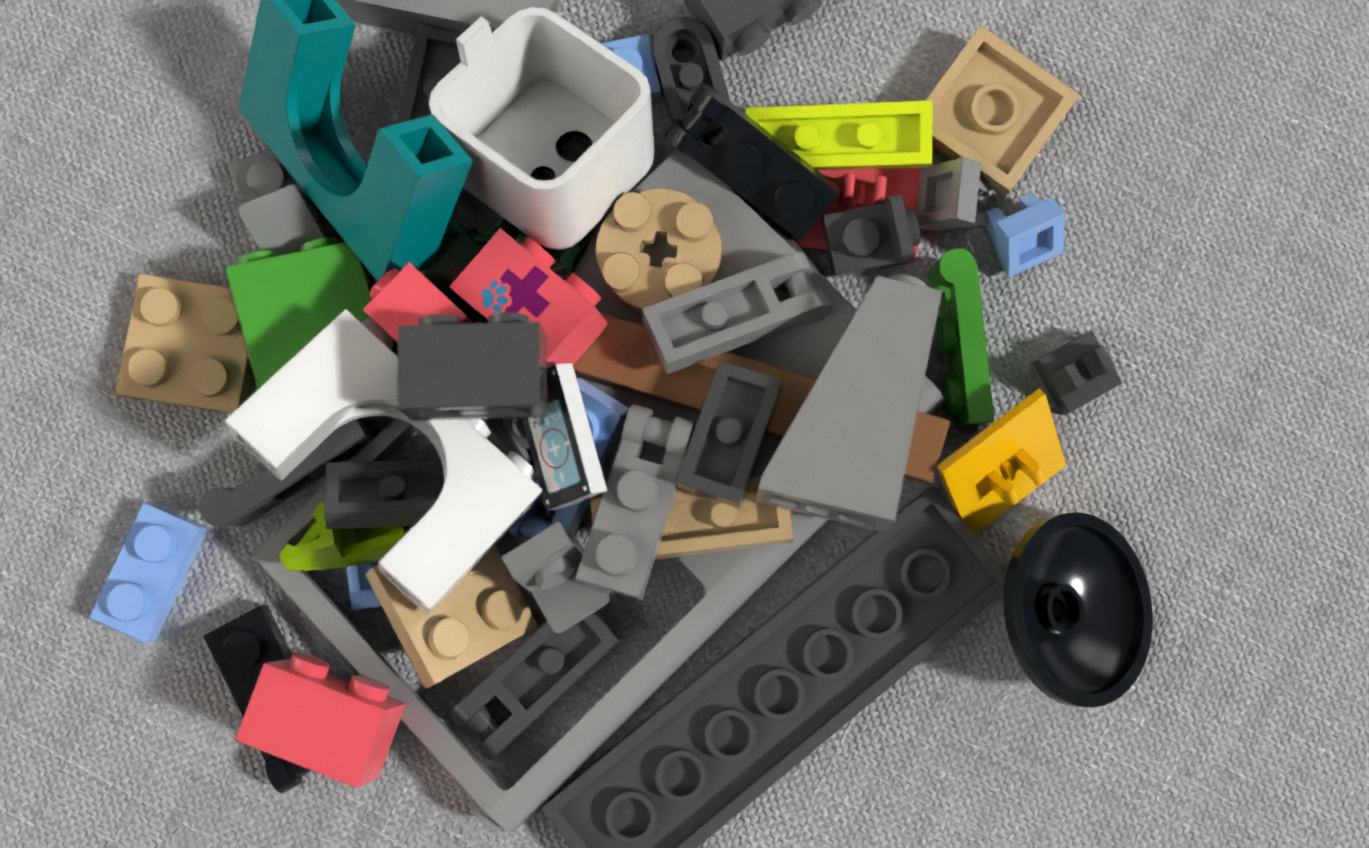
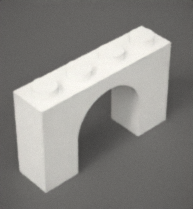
M345 309L225 420V423L232 437L280 481L292 472L331 433L350 421L368 416H387L403 420L424 433L435 446L441 459L444 473L443 489L432 508L378 564L379 572L428 616L529 510L543 490L535 483L538 479L536 471L525 459L513 451H510L505 456L487 439L491 433L481 419L412 421L399 411L398 356L391 351L395 346L394 342L373 320L366 318L361 323Z

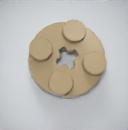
M649 189L640 193L629 192L622 195L615 202L613 210L605 217L599 229L596 240V260L608 289L616 295V298L624 306L642 314V308L716 282L722 260L721 239L710 209L692 197L670 189ZM657 238L667 239L668 247L677 249L675 258H664L662 267L650 266V256L642 253L644 246L653 244Z

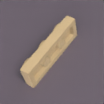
M761 477L750 479L740 509L678 488L655 560L793 543L794 537L790 510L755 502ZM602 497L590 498L592 523H594Z

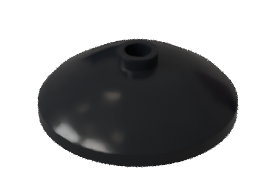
M1078 512L1057 514L1047 517L1031 527L1013 552L1004 584L1003 613L1005 627L1013 652L1031 682L1049 698L1061 704L1073 707H1099L1114 702L1124 695L1137 680L1146 662L1151 644L1153 629L1152 601L1141 563L1130 544L1119 531L1094 515Z

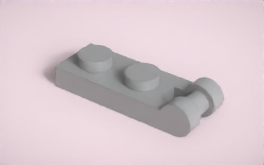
M802 252L792 253L642 308V321L666 374L796 325H812L830 314L832 306L825 292L821 289L816 290L810 279L813 269L806 255ZM777 288L787 289L791 298L779 302L774 290Z
M635 404L630 407L624 423L622 439L606 484L607 491L603 493L575 577L576 580L642 601L678 490L675 481L696 427V422L676 417L674 422L653 417L652 409ZM646 442L666 447L661 465L640 459Z

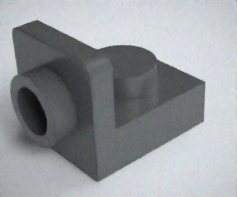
M902 194L888 196L885 202L881 204L827 214L821 218L833 279L903 265L914 256L913 246L920 244L917 216L912 208L905 210Z

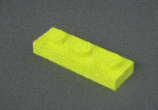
M933 100L746 108V114L817 171L932 167Z

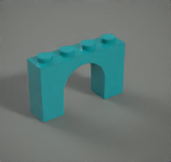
M260 0L238 110L377 281L392 269H397L400 272L409 262L418 271L431 267L473 160L432 114L378 129L368 164H366L350 139L344 122L340 99L342 74L356 24L336 0Z

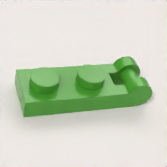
M955 248L947 251L931 267L927 281L930 288L942 290L943 316L937 317L936 341L939 352L941 354L947 353L950 377L944 378L942 385L945 411L947 415L954 414L955 428L978 427L995 421L978 269L975 257L969 251Z

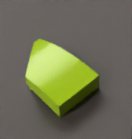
M321 501L312 512L316 519L315 523L296 546L287 543L280 552V561L287 571L335 569L380 561L409 532V527L326 529L325 502Z

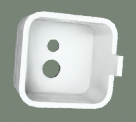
M531 7L519 10L503 22L493 33L489 21L481 16L456 39L461 62L438 82L432 90L429 99L431 114L439 120L473 160L463 185L464 189L538 244L548 249L557 250L572 247L581 241L602 220L622 195L627 194L647 174L653 164L655 149L651 91L647 77L623 58L548 9ZM581 136L587 139L592 146L576 162L566 161L557 154V147L561 141L568 137ZM549 170L553 172L555 179L542 181L536 180L532 176L534 173Z

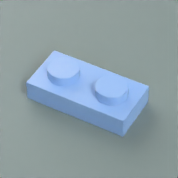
M143 503L89 618L144 643L155 642L209 527L154 503Z

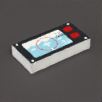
M555 364L547 368L548 417L522 418L539 486L543 490L541 493L546 511L564 508L607 491L573 364Z

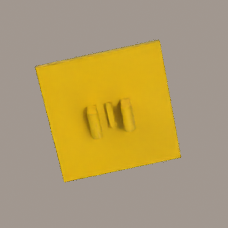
M1037 389L936 466L955 512L974 535L1066 466L1046 394L1041 389Z

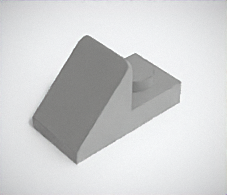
M270 148L229 164L244 200V204L238 206L237 211L261 251H273L275 256L301 251L300 247L309 241L329 237L317 206Z
M559 521L501 557L513 579L532 593L550 627L557 634L568 630L607 605L610 601L607 590L581 583L575 579L585 549Z

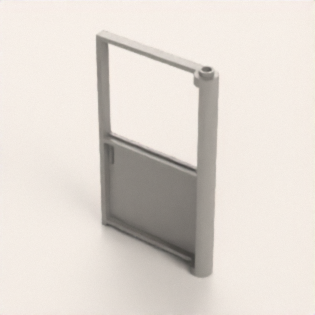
M678 149L632 191L640 193L649 189L675 190L692 197L710 209L713 221L720 234L722 250L721 267L716 281L796 253L780 235L720 178L693 157L687 156ZM603 219L551 270L564 281L574 273L587 283L602 298L595 306L600 313L645 326L642 321V314L627 308L616 298V295L608 289L596 260V240L599 229L604 221ZM657 238L653 244L645 245L642 253L650 256V266L662 267L664 258H675L677 249L668 247L667 239ZM812 267L813 274L810 279L816 290L821 289L825 292L832 306L830 314L812 325H796L728 352L818 379L857 309ZM777 288L774 290L779 302L791 298L787 289ZM575 374L577 379L585 380L628 408L635 404L652 409L653 417L674 422L676 417H680L697 424L700 416L698 412ZM925 375L918 411L934 415L945 404V399L938 388ZM395 418L350 462L386 461L418 429L403 420ZM622 433L603 472L605 484H607L622 439ZM766 434L751 478L762 476L781 443V438ZM646 442L640 459L661 465L666 447ZM325 486L252 556L361 676L386 684L390 687L387 696L406 703L401 720L472 797L473 801L469 806L476 818L493 832H496L500 827L508 832H515L828 519L790 510L794 537L793 543L677 557L704 585V597L515 784L500 770L490 766L484 768L305 571H287L281 563L280 552L287 543L296 546L315 523L316 519L312 512L321 501L325 502Z

